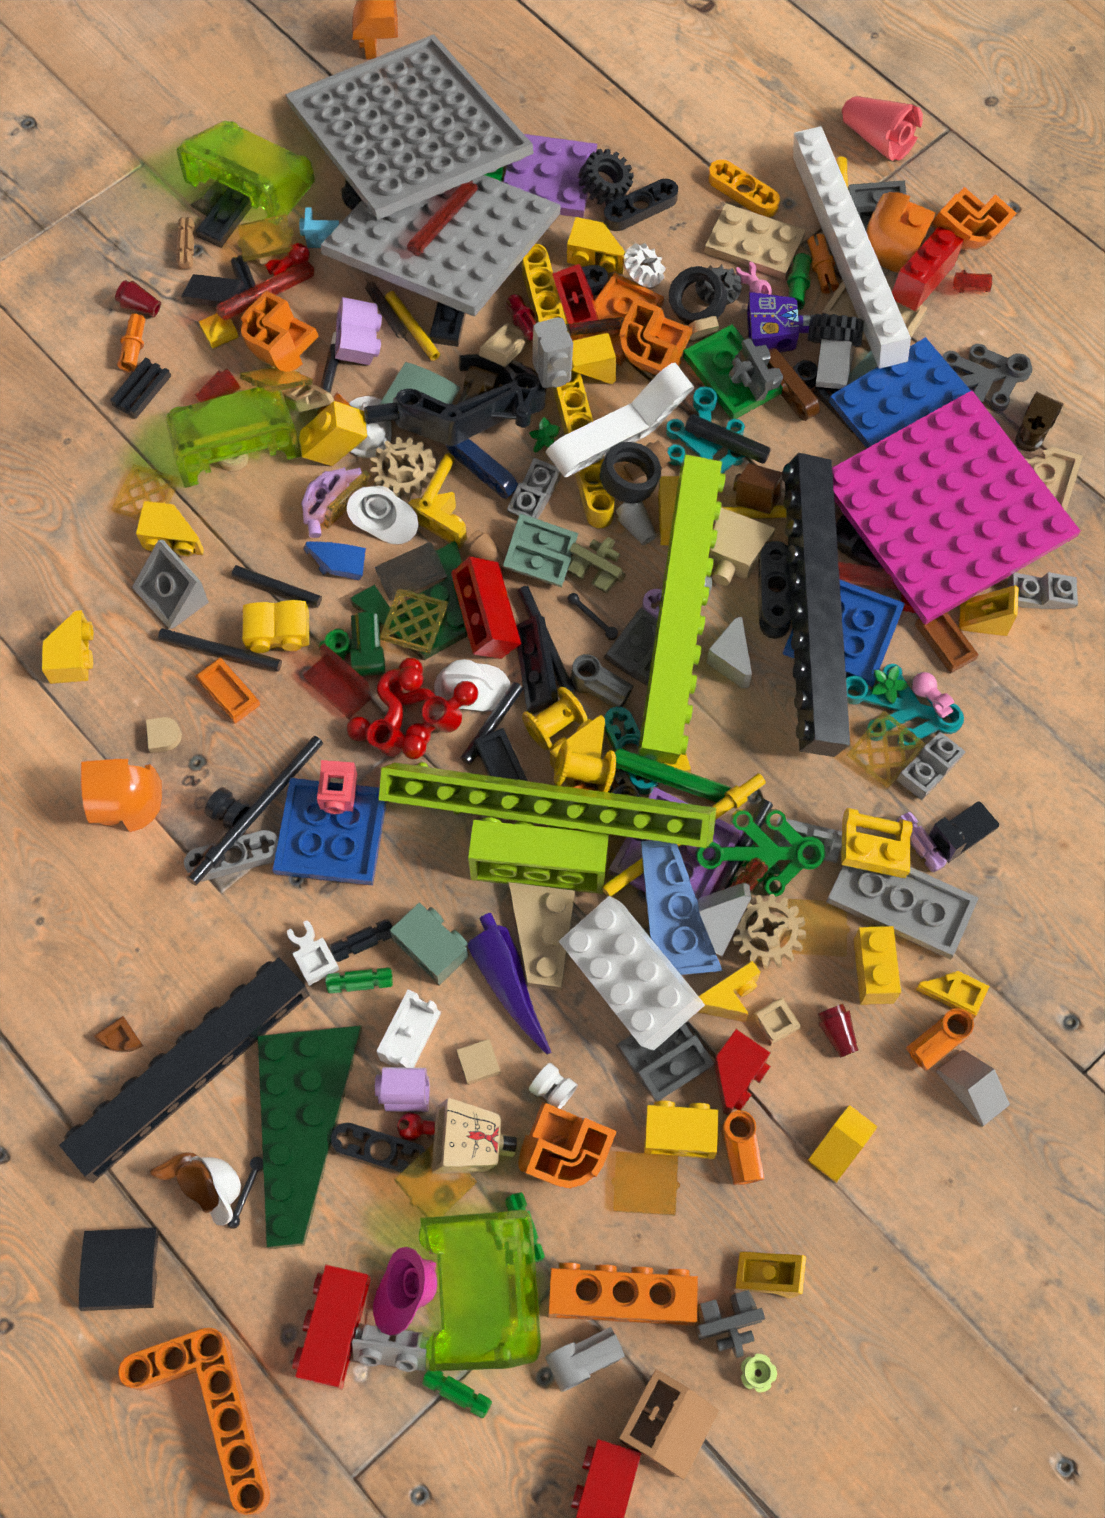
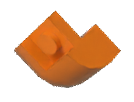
M396 0L356 1L352 16V40H359V48H365L366 60L374 59L377 57V39L398 38Z
M964 187L941 209L932 221L931 226L934 229L940 226L963 238L962 250H978L993 241L1017 213L996 194L985 205Z
M888 192L880 197L868 222L866 233L880 266L899 273L901 268L921 247L936 212L910 202L911 196Z
M265 291L241 317L243 322L241 334L247 348L259 360L285 372L294 371L303 365L300 355L319 337L314 327L294 318L286 300L268 291Z
M634 298L622 323L619 335L623 353L629 362L639 369L656 376L671 363L675 362L678 367L680 366L681 355L693 332L691 327L665 318L662 308Z
M128 759L81 762L82 800L88 823L116 825L119 821H123L128 831L132 832L143 829L155 819L160 811L162 802V780L151 764L145 765V768L128 765Z
M542 1102L530 1134L525 1135L519 1155L518 1168L526 1174L559 1187L572 1189L573 1187L584 1185L593 1177H597L601 1171L617 1131Z

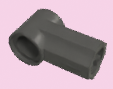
M590 654L580 655L573 662L570 680L577 692L590 693L611 707L620 708L624 706L633 691L634 685L603 668L599 660ZM588 671L593 676L583 677L578 672Z

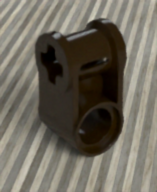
M1036 391L1016 434V444L1025 451L1039 449L1049 429L1053 427L1064 403Z

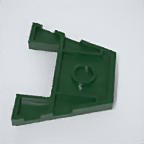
M455 541L431 553L432 561L445 580L391 609L375 584L350 598L351 604L358 611L377 613L379 616V627L383 626L394 635L395 639L423 660L432 657L468 636L451 572L462 563L458 545Z

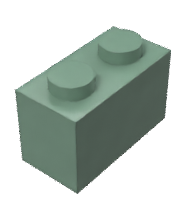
M419 902L390 929L392 940L440 986L468 959L467 948L465 947L468 943L456 930L450 932L442 925L444 920L434 908L429 907L426 909Z

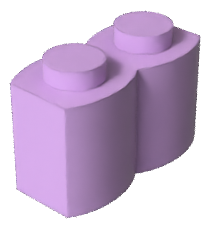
M342 297L336 318L335 359L370 365L373 357H378L381 340L376 339V332L380 330L382 315L377 314V304Z
M383 1067L382 1075H376L375 1096H378V1104H384L385 1111H429L430 1082L426 1068Z

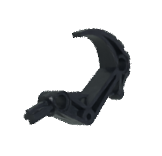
M479 354L459 355L460 371H468L469 367L473 365L499 373L501 375L500 383L503 386L456 405L446 404L416 389H403L393 398V403L364 407L367 424L395 420L396 424L402 429L446 445H457L506 419H515V424L521 428L529 426L531 415L545 408L547 388L542 387L537 372L527 365L524 366L521 362L512 360L504 367L479 356Z

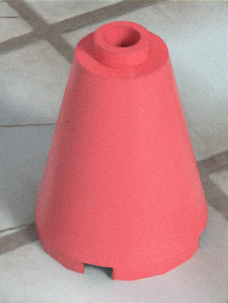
M854 96L847 100L842 108L844 123L891 161H894V159L902 160L910 152L918 138L914 136L916 127L921 128L923 122L921 109L908 103Z

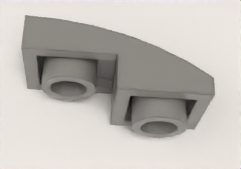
M534 458L523 483L519 482L507 511L517 516L521 513L538 519L562 475L558 468Z
M1050 572L1046 573L1042 578L1014 573L1008 577V587L1016 585L1019 588L1018 607L1067 609L1078 606L1077 577Z
M939 732L900 773L897 781L919 799L923 800L956 765L966 751L942 732Z

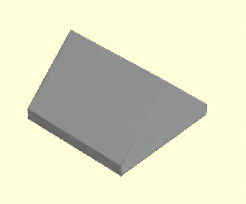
M158 540L132 588L169 629H173L209 603L203 585L196 575L164 540Z

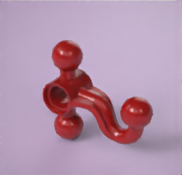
M406 658L399 664L398 669L414 666L420 669L423 674L422 663L416 658ZM470 681L459 682L454 688L453 697L448 701L443 697L436 696L430 689L419 688L416 691L404 693L399 682H393L390 686V692L398 698L402 705H412L425 701L422 707V717L425 721L409 726L405 737L410 734L420 735L424 738L426 745L430 741L431 732L436 728L445 733L457 730L462 722V713L459 708L462 705L470 706L474 704L479 695L477 686Z
M407 666L403 669H392L384 673L378 681L377 693L381 701L389 708L384 719L376 720L371 724L365 717L350 719L346 728L350 739L354 741H364L367 739L372 746L386 756H395L402 752L408 759L423 757L427 749L424 738L417 734H410L405 737L400 730L403 721L402 704L390 692L391 684L396 681L406 691H416L419 689L424 680L420 669L414 666ZM390 733L388 740L383 742L384 737Z

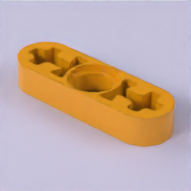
M719 159L711 163L708 181L711 186L754 213L770 218L778 212L780 196L774 189L728 160ZM747 185L751 190L749 192H740L736 187Z

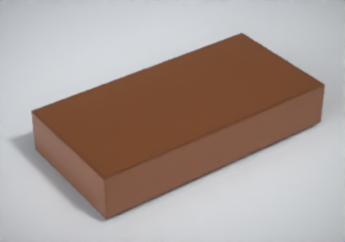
M947 612L926 625L920 618L916 620V628L950 674L977 659L979 654Z

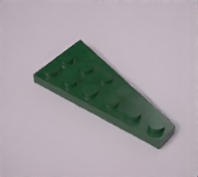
M362 1026L258 1036L266 1243L268 1249L305 1246L316 1205L315 1200L321 1179H323L329 1148L332 1145L331 1135L339 1119L345 1096V1088L349 1073L352 1070L354 1054L358 1040H360Z

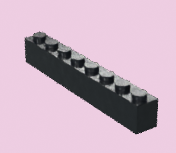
M280 957L274 962H266L258 969L253 980L247 985H239L231 992L230 999L220 1008L216 1006L208 1011L202 1019L203 1022L193 1031L190 1029L181 1034L175 1042L176 1045L166 1054L160 1053L154 1057L148 1064L149 1069L139 1077L134 1076L126 1081L120 1089L121 1092L115 1098L99 1104L92 1113L94 1116L87 1122L71 1128L64 1136L65 1140L59 1146L80 1172L94 1183L256 1043L258 1036L265 1035L309 997L306 986Z

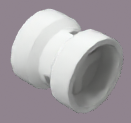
M548 1063L536 1076L529 1087V1091L536 1097L546 1099L548 1104L561 1109L573 1095L578 1084L570 1078H563L559 1074V1069L552 1063Z

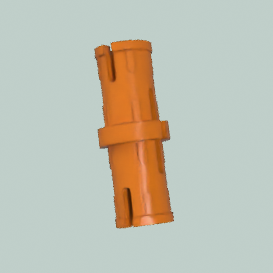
M816 234L819 245H816L814 236L807 240L813 257L811 265L813 271L818 275L821 292L829 294L828 282H830L833 292L839 287V282L833 268L835 261L833 256L829 255L825 235Z

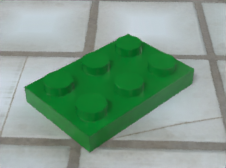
M733 324L683 350V358L702 383L717 393V402L731 419H737L782 394L783 386L780 384L778 388L769 390L764 400L756 401L750 388L745 387L743 382L733 383L731 381L729 372L734 368L732 361L741 351V343L745 340Z

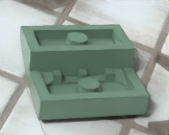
M405 362L380 404L393 403V398L396 397L400 390L410 388L416 389L446 404H451L461 387L430 370Z
M520 513L503 568L562 587L571 561L572 553L569 549L573 543H576L579 533Z

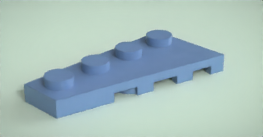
M654 840L641 841L650 938L680 975L723 971L699 913L698 901L691 886L678 845Z

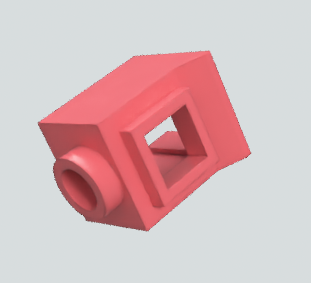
M321 760L317 793L320 809L330 814H342L344 811L353 812L358 776L354 762ZM331 778L344 779L342 791L328 790Z

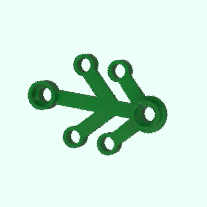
M738 809L731 816L733 826L738 830L744 831L758 846L721 847L713 841L707 847L714 850V855L710 859L703 858V851L706 848L697 847L695 851L697 861L707 869L717 868L722 861L758 860L744 875L734 877L730 887H733L739 881H746L747 885H750V893L752 886L778 860H791L778 875H770L764 880L763 886L765 891L769 895L774 894L775 897L783 894L785 886L802 869L811 870L819 867L824 861L826 854L825 847L819 839L813 836L802 837L786 821L785 814L778 809L767 811L764 816V822L770 829L778 830L792 846H777L753 822V817L748 811ZM741 814H746L748 818L747 823L739 826L736 822L737 817ZM773 814H779L781 817L777 825H771L770 817ZM806 847L813 848V854L809 858H804L802 854ZM774 880H778L780 882L779 889L770 891L769 884Z

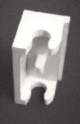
M407 990L377 1049L380 1061L393 1067H415L441 1015V1011L437 1009V1005L433 1001L429 1000L426 1003L419 999L417 993Z

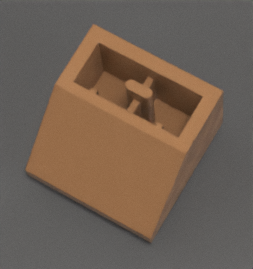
M655 1369L618 1441L640 1452L641 1455L684 1480L720 1410L688 1387Z

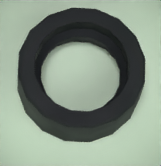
M702 266L689 267L680 272L672 281L669 289V303L677 317L689 325L696 320L716 316L718 319L724 312L727 304V291L719 276L711 269ZM696 281H707L714 289L712 303L701 312H688L682 304L684 291Z
M622 442L611 447L600 468V480L603 488L615 499L626 503H639L648 499L655 490L661 478L662 467L658 457L649 448L635 442ZM617 462L635 464L646 474L647 481L635 484L624 480L615 471L614 464Z

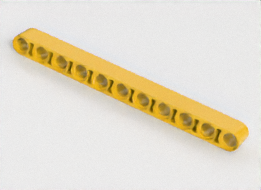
M535 244L522 259V275L531 309L535 314L534 320L538 323L559 317L563 318L565 324H567L552 276L553 270L548 252L544 246ZM572 370L570 383L560 387H552L564 435L593 422L581 374ZM604 459L575 473L586 519L595 528L608 527L614 519V497L610 496L603 488L600 480V468ZM589 482H598V484H590ZM602 507L605 510H596L595 508Z

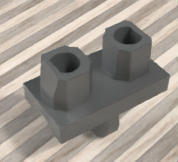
M746 339L742 341V349L732 361L734 368L729 372V377L733 383L743 382L745 387H749L756 401L764 400L769 390L780 386L783 375L779 368L767 369L766 365L770 360V352L766 345L755 346L751 339Z
M749 1290L729 1297L734 1316L724 1319L721 1317L717 1300L698 1304L699 1326L696 1328L698 1339L702 1340L728 1332L729 1337L716 1340L718 1350L723 1351L732 1348L736 1358L744 1356L742 1345L754 1342V1336L751 1330L739 1334L737 1329L762 1323V1320H765L763 1309H757Z

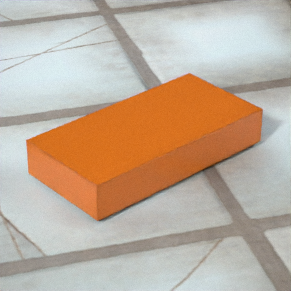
M221 657L195 675L200 685L235 724L260 706L256 696Z

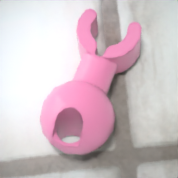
M749 262V273L741 271L739 267L736 268V275L740 276L741 283L749 285V292L772 294L770 284L765 280L757 278L756 265L753 262Z
M922 672L913 678V692L919 697H927L933 703L936 713L941 718L953 712L949 706L954 703V700L948 694H942L937 689V681L932 674Z

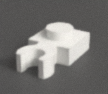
M306 920L303 922L307 930L305 936L301 938L296 937L292 929L287 930V934L291 943L301 948L292 954L310 986L325 978L327 974L338 971L339 967L324 939L321 938L315 942L313 941L315 933L310 922Z

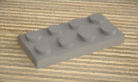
M843 865L827 899V903L879 927L894 926V934L951 960L979 898L910 867V873L906 878H900Z

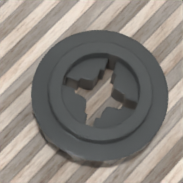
M722 264L719 268H713L710 265L708 268L716 273L721 281L724 280V286L727 291L726 305L733 303L741 293L740 276L734 273L733 268L728 270L724 269ZM696 281L695 290L697 295L705 303L711 304L714 298L712 285L707 281Z

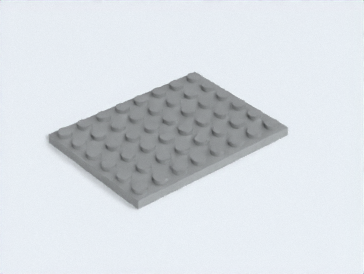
M434 34L285 94L288 105L377 220L534 154L533 144Z

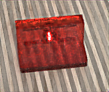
M323 643L319 647L322 658L303 674L304 679L345 717L350 719L372 699L369 684Z

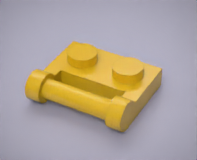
M846 808L842 819L841 865L906 878L910 873L912 822L902 819L899 822L860 814L857 809ZM856 826L896 835V840L856 832Z

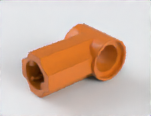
M953 1008L942 1019L908 1045L906 1050L913 1061L926 1072L954 1048L965 1042L973 1031L974 1020L966 1010ZM950 1020L959 1021L964 1027V1033H952L948 1028L947 1022Z
M742 1110L732 1112L725 1119L721 1127V1135L726 1144L733 1185H744L764 1180L755 1133L756 1122L750 1113ZM735 1120L743 1122L747 1127V1135L745 1137L734 1136L730 1131V1122Z

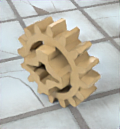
M396 437V444L394 445L386 441V449L377 448V458H371L370 460L372 466L370 469L371 478L374 479L375 486L387 487L398 498L401 495H405L407 501L411 500V494L413 493L421 497L422 488H427L435 473V469H437L436 460L432 456V450H424V442L422 441L414 445L411 437L408 438L406 443H402L400 437ZM419 462L424 466L422 471L420 470ZM385 467L387 468V471H388V476H387V477H386V475H385L384 472H383Z
M770 894L769 900L764 902L762 897L757 895V904L752 905L750 902L748 903L746 912L743 913L740 923H738L734 931L739 935L733 937L735 945H743L739 950L741 957L750 954V962L753 961L755 964L758 960H762L764 969H768L770 961H775L777 967L781 968L782 958L785 957L792 962L794 961L792 950L802 951L803 946L798 939H806V931L798 928L805 925L804 917L795 918L799 913V908L793 906L788 909L787 898L784 897L780 903H777L774 894ZM770 911L778 912L782 914L783 917L779 918L771 914ZM758 915L755 924L748 927L752 918ZM767 926H771L774 935L768 937L764 928ZM792 933L788 943L781 948L780 944L784 937H788ZM760 945L768 949L769 952L758 950L754 946Z

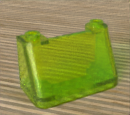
M221 121L185 139L176 149L186 183L197 187L200 182L206 183L209 178H212L250 197L252 207L257 209L261 206L268 214L265 218L266 222L277 228L315 182L312 164L308 158L303 155H297L241 128L233 121Z
M265 383L259 387L184 407H175L165 417L173 455L185 488L198 485V475L200 472L205 470V473H210L211 468L209 464L266 448L269 449L271 456L276 455V450L284 452L287 460L302 456L296 429L280 386Z
M525 1210L420 1218V1244L428 1254H437L442 1330L433 1332L425 1347L426 1357L429 1361V1371L509 1369L535 1362L540 1355L541 1334L533 1225L529 1213Z

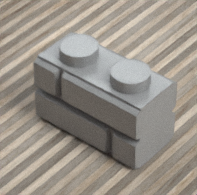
M559 317L538 322L533 326V365L538 373L543 388L565 385L571 380L573 342L570 334L567 332L563 318Z

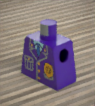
M749 292L747 305L748 339H751L755 346L766 345L768 349L773 347L779 352L796 349L799 333L809 332L811 315H798L797 300L795 298Z

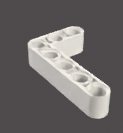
M675 362L671 363L653 378L632 403L559 438L546 450V454L566 478L604 459L611 447L622 442H637L649 435L694 389V386Z

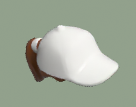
M186 1152L175 1155L150 1170V1174L160 1180L176 1178L183 1193L198 1203L203 1212H209L215 1224L225 1225L231 1221L233 1213L230 1204L238 1197L241 1184L235 1170L224 1160L214 1157L201 1158L194 1153Z

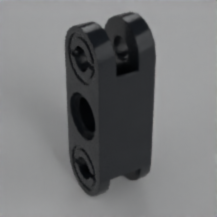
M772 541L764 545L758 565L759 627L765 636L772 639L785 636L791 625L789 616L791 592L788 590L790 572L789 564L786 560L788 545L779 541ZM769 588H778L781 592H773Z

